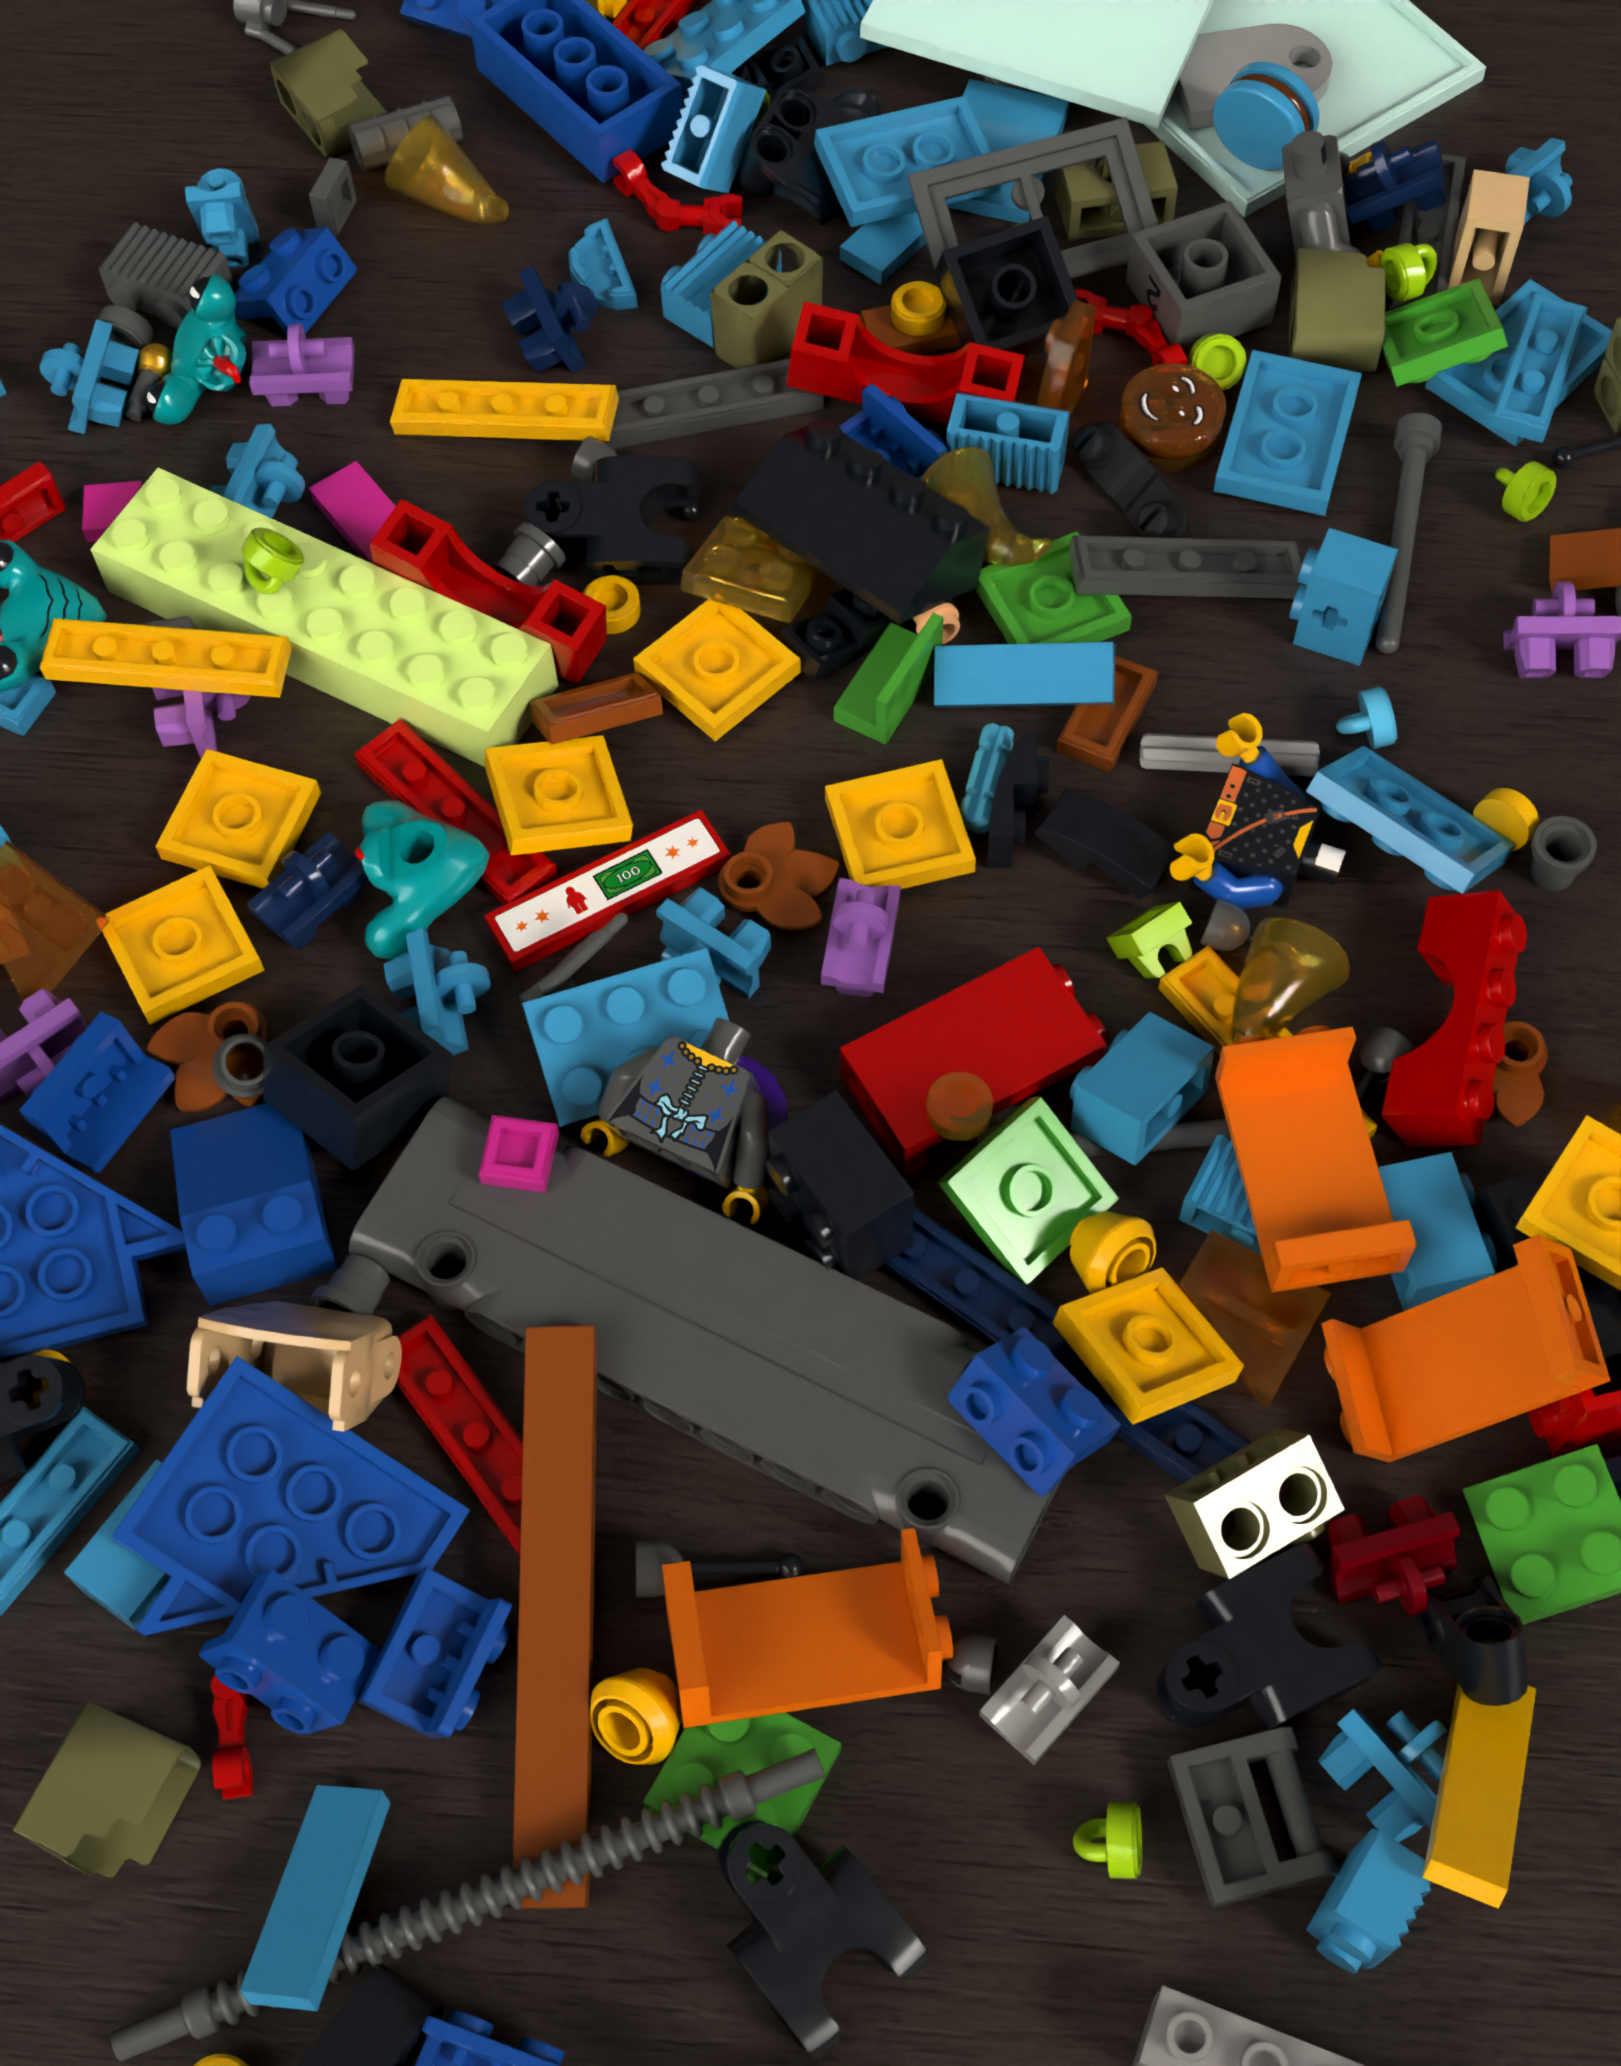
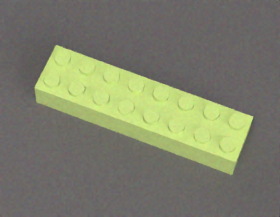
M160 468L154 471L90 549L108 592L165 619L188 616L197 628L201 630L288 636L292 650L286 675L391 724L401 719L419 737L484 766L486 748L518 744L532 724L528 702L552 695L559 686L550 643ZM254 528H268L280 533L291 540L303 553L304 564L295 579L284 581L281 588L273 594L259 593L250 585L245 575V557L241 552V548ZM260 571L265 579L269 578V575Z

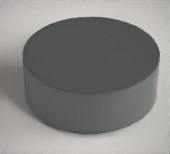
M107 305L103 308L97 319L113 324L110 340L125 344L139 351L144 346L150 344L154 337V330L148 321L138 313L123 306Z

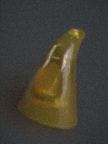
M434 114L427 115L410 130L390 159L385 173V183L389 189L443 213L483 225L498 224L508 218L509 206L506 201L495 194L463 149Z
M965 447L948 452L933 463L921 480L928 488L950 502L963 506L970 515L991 528L983 562L1011 567L1033 563L1052 547L1053 542L1048 538H1028L1026 535L1017 532L1001 506L993 461L987 451L978 447Z
M1273 917L1261 921L1256 926L1238 981L1232 1013V1043L1247 1036L1258 1035L1265 1037L1267 1040L1277 1036L1299 1012L1305 1010L1318 999L1340 988L1348 980L1350 965L1347 953L1336 940L1318 928L1299 920Z

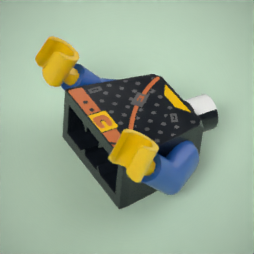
M1242 713L1229 719L1228 725L1232 730L1218 735L1216 748L1225 757L1239 755L1241 757L1239 765L1232 763L1204 835L1190 834L1174 844V849L1183 854V856L1171 862V875L1180 881L1190 879L1188 888L1205 892L1216 901L1219 898L1234 903L1242 910L1272 904L1279 906L1288 904L1299 874L1334 886L1346 851L1312 840L1321 808L1317 803L1311 801L1283 772L1264 746H1258L1262 739V727L1256 717L1248 713Z

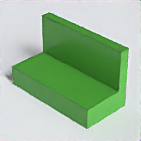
M932 613L919 634L890 622L834 706V721L886 745L934 671L935 646H942L943 617Z

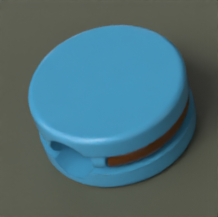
M1254 62L1241 68L1230 84L1219 95L1213 107L1214 127L1224 146L1236 158L1247 165L1269 171L1283 169L1282 147L1287 143H1291L1295 136L1302 132L1317 131L1320 120L1317 101L1306 83L1289 69L1271 62Z

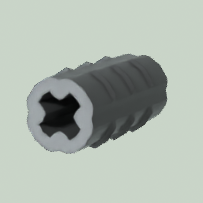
M449 95L428 101L421 100L418 104L404 108L396 107L394 111L377 116L372 114L370 118L348 124L350 142L356 160L363 172L385 165L390 167L392 163L408 158L415 159L416 156L431 151L439 152L441 148L463 142L460 119Z

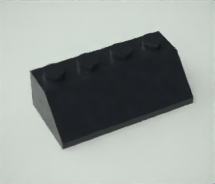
M823 419L784 434L736 498L733 506L734 513L898 624L977 587L991 530L989 526L970 515L963 506L945 499L928 488L921 479L908 475L886 461L879 452L866 448L843 433L837 425L826 422Z

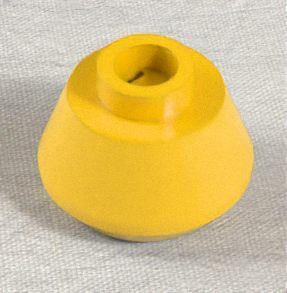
M1103 1211L1081 1220L1074 1228L1070 1238V1260L1090 1294L1148 1273L1156 1256V1241L1153 1228L1147 1221L1139 1217Z
M636 1668L602 1680L595 1686L590 1695L589 1715L592 1730L600 1744L612 1756L629 1764L654 1765L663 1761L671 1753L682 1716L678 1689L669 1677L652 1669Z

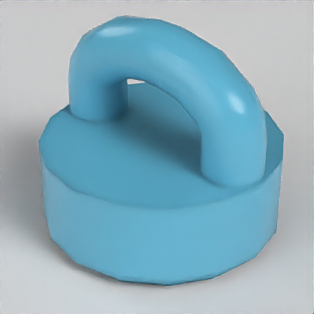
M1378 686L1359 691L1360 712L1339 719L1336 724L1337 731L1341 734H1355L1366 731L1373 750L1395 744L1397 740V727L1386 690Z

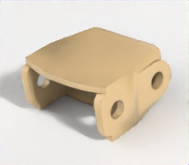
M269 1301L223 1308L200 1316L198 1319V1328L193 1332L190 1342L187 1393L192 1397L191 1407L201 1408L233 1360L238 1356L324 1414L329 1415L330 1419L333 1420L332 1430L344 1432L366 1421L383 1398L392 1392L401 1366L402 1349L400 1340L397 1336L392 1335L391 1324L379 1316L282 1301Z

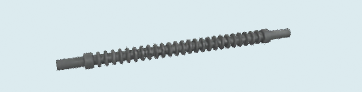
M811 1749L747 1776L742 1770L726 1774L719 1779L720 1787L711 1790L709 1785L702 1784L700 1787L701 1794L697 1797L692 1798L688 1792H682L679 1804L672 1806L668 1800H663L660 1804L661 1811L654 1814L648 1808H643L640 1814L641 1819L632 1822L628 1816H623L621 1818V1827L612 1830L608 1824H603L601 1826V1835L592 1838L588 1832H583L581 1834V1843L576 1846H572L568 1840H563L560 1852L552 1854L548 1848H544L541 1850V1859L536 1862H532L529 1857L524 1856L520 1862L521 1867L517 1870H512L509 1865L504 1864L501 1867V1875L499 1877L492 1878L489 1873L484 1872L481 1875L479 1885L472 1886L469 1881H462L459 1893L453 1895L449 1889L445 1888L440 1893V1900L434 1903L430 1898L423 1897L418 1910L413 1911L410 1906L403 1905L400 1908V1916L395 1919L389 1914L383 1913L380 1916L379 1925L376 1927H372L369 1922L363 1921L359 1926L358 1934L352 1935L349 1930H346L329 1980L334 1984L340 1983L342 1972L345 1970H349L352 1975L358 1976L361 1974L363 1963L369 1962L371 1966L375 1967L382 1963V1956L388 1953L393 1959H400L403 1953L402 1948L407 1945L414 1951H420L423 1939L430 1937L435 1943H440L443 1938V1931L446 1929H450L452 1933L459 1935L462 1933L463 1923L466 1921H471L474 1926L479 1927L482 1925L483 1915L486 1913H491L495 1918H501L503 1907L511 1904L515 1910H521L523 1899L531 1896L534 1901L540 1902L543 1899V1891L545 1889L551 1888L554 1893L560 1894L563 1891V1883L567 1880H572L573 1884L580 1886L583 1883V1875L587 1872H592L595 1877L600 1878L603 1875V1866L612 1864L615 1869L619 1870L623 1867V1858L631 1855L635 1861L639 1862L643 1859V1850L652 1847L654 1852L661 1853L663 1851V1842L672 1839L674 1844L681 1845L683 1843L682 1835L686 1832L692 1831L694 1836L701 1837L703 1834L702 1826L712 1823L714 1828L720 1829L723 1826L722 1818L731 1816L736 1822L753 1816L757 1813V1804L826 1777L816 1749ZM242 1970L239 1972L235 1984H231L228 1979L222 1978L218 1981L217 1990L212 1991L207 1986L199 1987L185 1993L182 1997L181 2005L112 2032L111 2044L117 2060L123 2062L189 2034L195 2039H203L218 2033L224 2020L230 2025H237L241 2019V2013L244 2011L252 2017H257L261 2012V2005L249 2004L239 1992L247 1971Z

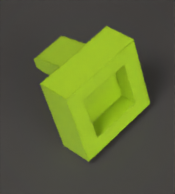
M1181 902L1158 905L1150 908L1108 936L1106 940L1118 959L1128 958L1146 979L1160 978L1166 974L1158 960V953L1162 947L1169 951L1174 962L1186 961L1192 956V949L1184 929L1192 924V921Z

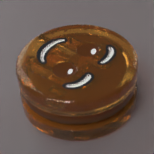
M1164 363L1151 366L1136 374L1126 385L1122 394L1118 429L1135 447L1147 456L1159 471L1182 472L1191 470L1208 461L1220 444L1226 413L1225 396L1218 383L1198 368L1179 363Z

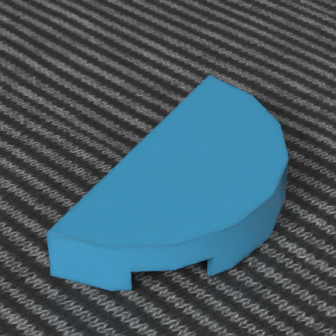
M606 218L589 225L584 229L585 236L575 244V247L570 248L568 253L572 284L588 286L593 290L600 307L614 310L638 308L635 289L608 219Z

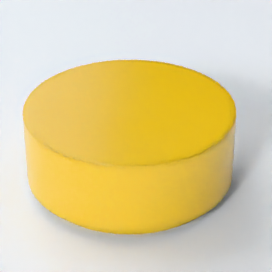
M924 281L909 282L900 286L894 292L891 299V319L895 327L901 332L912 336H926L939 330L946 319V300L941 289L934 284Z
M616 575L602 576L590 582L583 591V594L606 605L607 634L625 632L638 621L641 613L639 593L636 586L628 579Z
M1510 788L1493 789L1478 803L1473 812L1474 817L1516 843L1513 851L1522 848L1532 838L1539 826V816L1531 801L1520 792Z

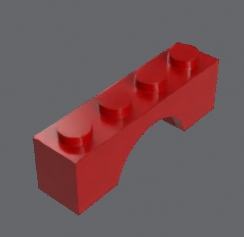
M804 301L791 349L786 386L862 404V390L870 384H874L887 396L897 398L911 417L948 425L956 393L1014 402L1025 355L969 342L961 349L946 355L922 356L894 349L874 337L864 326L860 315Z
M403 499L399 501L370 542L374 565L550 643L556 674L575 685H578L607 641L606 605L556 579L545 586H531L502 575L480 560L463 543L451 524Z
M1500 890L1428 897L1417 950L1442 984L1454 987V1000L1445 1022L1427 1042L1415 1050L1393 1059L1381 1116L1407 1147L1481 1145L1485 1120L1492 1116L1494 1110L1492 1085L1496 1065L1502 1061L1505 1054L1503 1029L1507 1009L1514 1004L1516 998L1514 974L1518 953L1523 952L1527 942V931L1523 918L1515 913Z

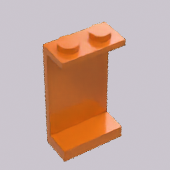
M1312 1026L1299 1031L1294 1036L1268 1040L1258 1035L1247 1036L1236 1040L1229 1046L1222 1047L1215 1080L1271 1293L1404 1272L1417 1246L1410 1220L1394 1222L1348 1065V1060L1356 1041L1353 1026L1333 1030L1328 1026Z
M1536 1235L1513 1245L1518 1261L1517 1266L1363 1328H1358L1335 1319L1321 1323L1327 1345L1324 1350V1361L1329 1374L1337 1385L1343 1409L1340 1414V1425L1346 1440L1352 1446L1353 1453L1390 1463L1610 1382L1609 1373L1572 1250L1545 1237Z
M915 1528L901 1530L900 1562L704 1591H694L690 1561L662 1565L666 1610L683 1728L941 1689L942 1660L953 1658V1643L947 1615L935 1616L931 1598L939 1597V1582L933 1554L921 1555Z

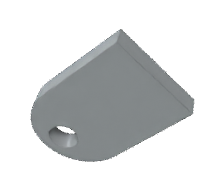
M1264 24L1199 34L1175 87L1189 129L1214 126L1213 107L1217 98L1241 68L1254 62H1271L1289 69L1306 83L1318 102L1327 90L1332 69V58L1328 48L1311 32L1288 24ZM1305 62L1312 65L1313 67L1301 68L1294 65L1293 63Z

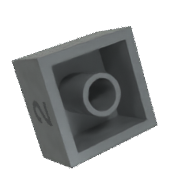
M1231 201L1131 234L1126 283L1140 305H1146L1152 309L1153 317L1160 324L1162 335L1169 345L1178 343L1184 353H1188L1194 343L1205 334L1218 332L1234 337L1273 323L1282 276Z

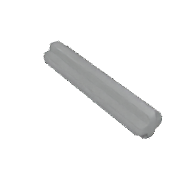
M1146 733L1141 738L1139 749L1140 765L1145 769L1228 773L1232 763L1239 765L1241 757L1239 755L1225 757L1220 754L1216 748L1218 736ZM1261 739L1258 745L1265 747L1288 776L1312 777L1318 770L1320 750L1318 743L1315 741Z

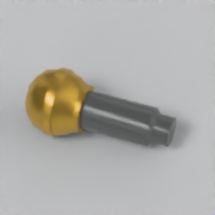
M151 343L139 351L137 358L139 375L128 398V408L125 413L133 421L139 422L143 415L147 414L149 408L146 398L149 389L171 371L173 352L167 346L160 343Z

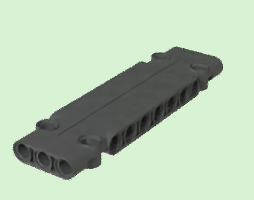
M447 1096L440 1098L433 1105L358 1220L350 1238V1254L367 1257L379 1264L388 1274L426 1291L430 1301L440 1309L465 1311L464 1315L467 1320L479 1330L524 1354L526 1327L595 1325L598 1331L597 1390L859 1522L876 1524L878 1519L896 1527L900 1535L902 1529L915 1528L919 1548H938L952 1557L1008 1585L1010 1584L1061 1481L1053 1491L1044 1497L1039 1496L949 1403L948 1394L976 1354L981 1352L969 1348L967 1339L960 1332L930 1315L832 1268L827 1270L823 1264L580 1148L567 1147L564 1152L555 1150L546 1193L482 1185L478 1174L491 1117ZM459 1263L465 1265L464 1270L452 1279L443 1280L435 1277L436 1273L447 1264ZM930 1497L939 1501L946 1511L936 1520L925 1521L914 1516L908 1507L919 1498Z

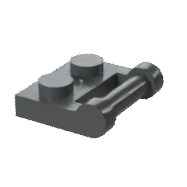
M1292 1727L1272 1729L1169 1756L1167 1761L1211 1908L1295 1886L1318 1883L1333 1878L1340 1873L1333 1851L1324 1850L1293 1755V1753L1299 1750ZM1266 1762L1296 1855L1294 1859L1282 1862L1278 1860L1248 1764Z

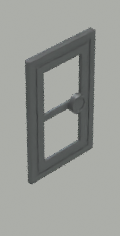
M1127 117L909 174L907 178L934 272L942 251L959 246L945 199L1015 181L1011 190L1012 202L1017 208L1029 211L1032 221L1043 217L1040 204L1045 194L1043 183L1035 175L1103 157L1106 159L1127 233L1061 250V254L1070 279L1128 264L1131 234L1156 226L1158 221Z

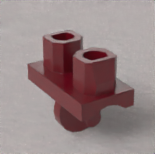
M1421 1495L1398 1500L1393 1506L1388 1508L1387 1525L1390 1530L1371 1535L1363 1518L1355 1514L1331 1520L1327 1524V1547L1331 1558L1330 1589L1338 1605L1373 1595L1377 1604L1398 1598L1404 1611L1409 1616L1426 1612L1428 1608L1426 1589L1445 1584L1444 1573L1457 1569L1454 1541L1457 1536H1460V1526L1452 1512L1436 1515Z

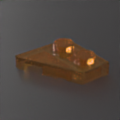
M1074 300L1064 320L1055 319L1051 325L1045 343V352L1049 353L1036 406L1070 411L1071 415L1088 383L1096 306Z
M6 840L0 847V963L5 965L20 995L19 1000L23 1003L25 999L42 988L52 992L109 923L110 918Z
M1212 1229L1179 1284L1180 1289L1244 1364L1239 1377L1259 1404L1269 1408L1327 1305L1331 1293L1318 1286L1271 1293L1262 1256Z

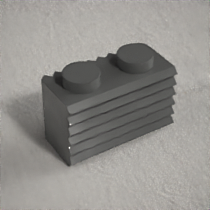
M136 221L132 223L98 268L107 295L113 304L126 307L132 311L138 309L155 315L164 324L175 329L179 328L187 312L192 309L189 292L196 280L202 277H209L211 274H217L231 285L233 292L235 288L226 256L221 251L216 253L211 247L206 249L201 244L199 246L195 245L192 241L187 243L183 238L178 240L173 234L168 236L164 231L159 233L155 228L150 230L146 225L141 227Z

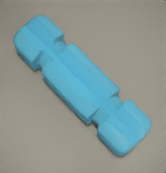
M989 723L982 729L978 743L980 746L975 753L965 789L966 795L962 799L959 810L966 831L984 834L989 830L993 797L998 779L1013 746L1014 733L1008 726Z

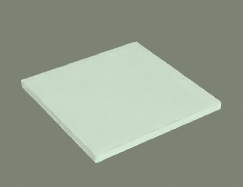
M873 0L861 22L860 38L1115 116L1127 117L1128 120L1158 128L1214 0Z
M1214 0L1199 33L1203 34L1264 24H1288L1305 29L1317 36L1326 45L1332 58V69L1327 90L1324 96L1317 102L1320 114L1317 132L1323 136H1336L1339 151L1348 154L1349 157L1483 81L1486 66L1409 0ZM1305 62L1293 63L1294 65L1301 68L1313 67L1312 65ZM1175 89L1158 128L1145 125L1226 201H1231L1244 218L1286 194L1284 168L1269 171L1247 165L1236 158L1224 146L1214 126L1189 129Z

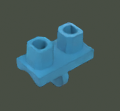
M1551 138L1536 151L1520 147L1508 158L1505 165L1506 174L1530 177L1524 224L1538 213L1549 218L1558 217L1571 205L1572 195L1570 187L1573 181L1569 174L1562 172L1560 164L1561 156L1566 150L1565 141Z
M217 168L210 170L201 177L197 187H185L186 203L206 247H212L216 253L221 251L226 256L229 268L246 267L249 265L247 244L259 243L260 240L258 225L246 198L243 183L236 173L228 169Z
M96 319L84 358L79 355L80 348L73 343H65L63 349H50L42 357L39 366L40 372L51 383L50 390L57 396H65L68 390H74L72 396L74 408L68 425V430L85 435L89 420L116 427L120 426L128 391L100 382L103 377L131 386L137 367L139 350L110 340L113 326L111 323Z
M257 424L249 442L233 443L226 456L227 469L232 474L228 485L212 486L210 491L269 518H273L280 501L292 503L302 497L305 490V481L296 471L299 462L292 454L285 451L278 444L275 438L276 431L272 425Z
M701 887L695 890L680 905L667 898L656 910L657 917L663 920V928L659 936L660 942L667 946L661 955V961L708 948L718 984L720 982L724 983L749 1000L760 987L759 967L771 949V937L768 930L751 919H744L729 937L715 928L725 918V907L717 897Z
M423 928L406 934L408 952L383 964L386 983L395 996L404 1000L416 995L417 1006L401 1011L399 1014L450 1051L452 1056L469 1050L463 1014L474 1012L476 1010L475 998L485 994L490 988L491 982L487 968L480 964L468 963L467 953L464 951L450 952L447 948L436 947L430 944L428 932Z
M1352 1709L1337 1723L1343 1731L1332 1740L1318 1760L1319 1763L1345 1791L1350 1789L1374 1766L1394 1789L1373 1807L1366 1816L1379 1831L1395 1841L1400 1842L1417 1833L1425 1825L1431 1830L1437 1795L1410 1765L1417 1760L1430 1776L1438 1782L1441 1778L1444 1757L1433 1745L1448 1730L1436 1719L1421 1732L1401 1710L1385 1724L1405 1746L1398 1752L1360 1709L1357 1711Z

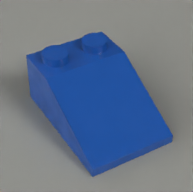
M268 1103L170 1130L179 1217L191 1273L210 1306L339 1269L306 1133Z

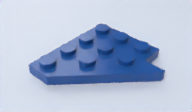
M0 1125V1364L44 1349L56 1350L149 1326L150 1322L137 1262L185 1250L186 1245L183 1231Z
M236 1356L110 1539L170 1577L134 1630L142 1636L235 1616L257 1575L270 1569H274L311 1598L418 1574L420 1570L425 1568L433 1570L470 1512V1509L349 1429L344 1432L332 1430L333 1420L329 1416Z

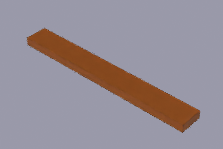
M595 1325L526 1327L513 1870L521 1867L520 1862L524 1856L529 1857L532 1862H536L541 1859L542 1849L548 1848L552 1854H556L561 1851V1842L563 1840H568L572 1846H576L581 1843V1834L583 1832L590 1834L592 1727L589 1710L590 1695L593 1687L598 1331ZM590 1872L583 1875V1883L580 1886L573 1884L572 1880L565 1881L563 1883V1891L560 1894L554 1893L551 1888L545 1889L543 1891V1899L540 1902L534 1901L531 1896L524 1898L522 1909L589 1908Z

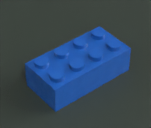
M503 0L469 20L477 69L602 183L621 173L613 165L612 159L631 149L642 160L674 139L672 131L678 129L676 121L682 118L680 110L683 109L681 83L585 0Z

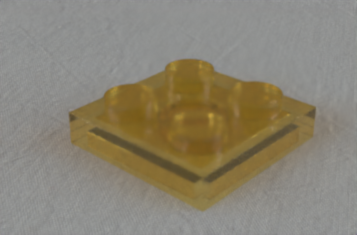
M725 515L682 571L681 591L790 624L824 573L741 517L732 518Z

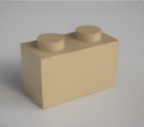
M1474 169L1454 240L1448 289L1479 278L1492 305H1500L1524 227L1530 177Z

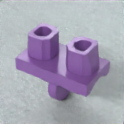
M295 323L288 326L287 340L252 341V373L249 380L252 395H265L272 407L291 406L294 402L298 401L299 393H319L320 399L326 404L347 403L349 391H353L355 347L352 337L306 339L303 325Z
M1559 581L1554 586L1552 598L1533 599V616H1517L1513 629L1504 631V650H1514L1520 678L1552 676L1556 672V650H1574V673L1576 677L1603 678L1613 669L1615 644L1621 639V616H1593L1595 600L1593 598H1576L1574 584L1571 581Z
M152 688L157 700L178 696L184 697V703L154 708L157 734L163 747L194 743L200 758H202L206 749L218 752L212 711H217L220 720H232L236 717L235 710L247 704L250 695Z
M839 878L821 971V985L836 986V991L840 994L861 997L873 996L874 992L884 993L901 896V886L886 885L873 887L859 884L851 879Z
M42 988L25 999L19 1008L28 1025L8 1038L0 1028V1104L21 1090L26 1097L32 1094L34 1089L45 1080L72 1047L75 1039L86 1030L87 1025L80 1011L70 998L61 1002L47 989Z

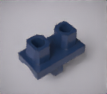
M1436 138L1411 149L1407 145L1393 152H1390L1388 145L1383 139L1371 144L1373 160L1356 167L1357 172L1343 177V184L1347 195L1346 213L1352 224L1363 221L1373 233L1391 227L1398 219L1397 206L1414 200L1418 210L1427 212L1444 205L1446 202L1444 190L1446 182L1442 152Z
M533 265L519 272L525 289L504 301L502 306L508 319L520 336L538 325H542V328L518 342L527 361L537 374L562 360L572 373L585 367V360L570 328H575L577 332H584L590 327L589 321L594 317L598 309V302L593 290L588 286L573 285L571 282L565 281L558 286V293L554 294L552 290L545 289Z
M328 831L303 854L294 850L288 853L282 859L285 870L251 899L247 905L251 914L292 948L302 949L317 935L316 928L335 910L347 908L361 896L360 888L369 879L364 871L362 861L356 858Z

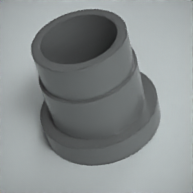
M521 522L514 531L516 539L506 549L502 558L494 566V569L512 580L536 586L551 569L558 570L566 561V557L560 547L547 534L530 523Z
M1555 816L1543 821L1537 827L1531 841L1532 860L1529 865V873L1532 880L1541 888L1549 891H1560L1568 888L1573 883L1575 877L1591 864L1595 856L1597 841L1592 830L1582 821L1569 816ZM1552 856H1557L1564 861L1556 860Z
M252 1034L234 1035L222 1042L217 1048L212 1062V1071L218 1086L224 1092L236 1098L248 1099L263 1094V1072L253 1080L241 1081L234 1078L228 1072L226 1060L231 1052L241 1047L252 1048L258 1051L263 1058L264 1045L268 1042Z
M351 1254L346 1257L341 1267L335 1271L327 1285L316 1288L308 1303L309 1306L373 1316L372 1313L380 1302L382 1294L390 1282V1278L387 1272L373 1260L361 1255Z

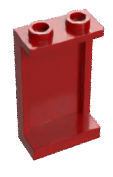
M1040 947L840 1047V1077L904 1177L927 1165V1149L1087 1065L1093 1067L1105 1056L1109 1040L1103 1024L1093 1012L1085 1013L1074 998V987L1065 969L1058 963L1052 965Z

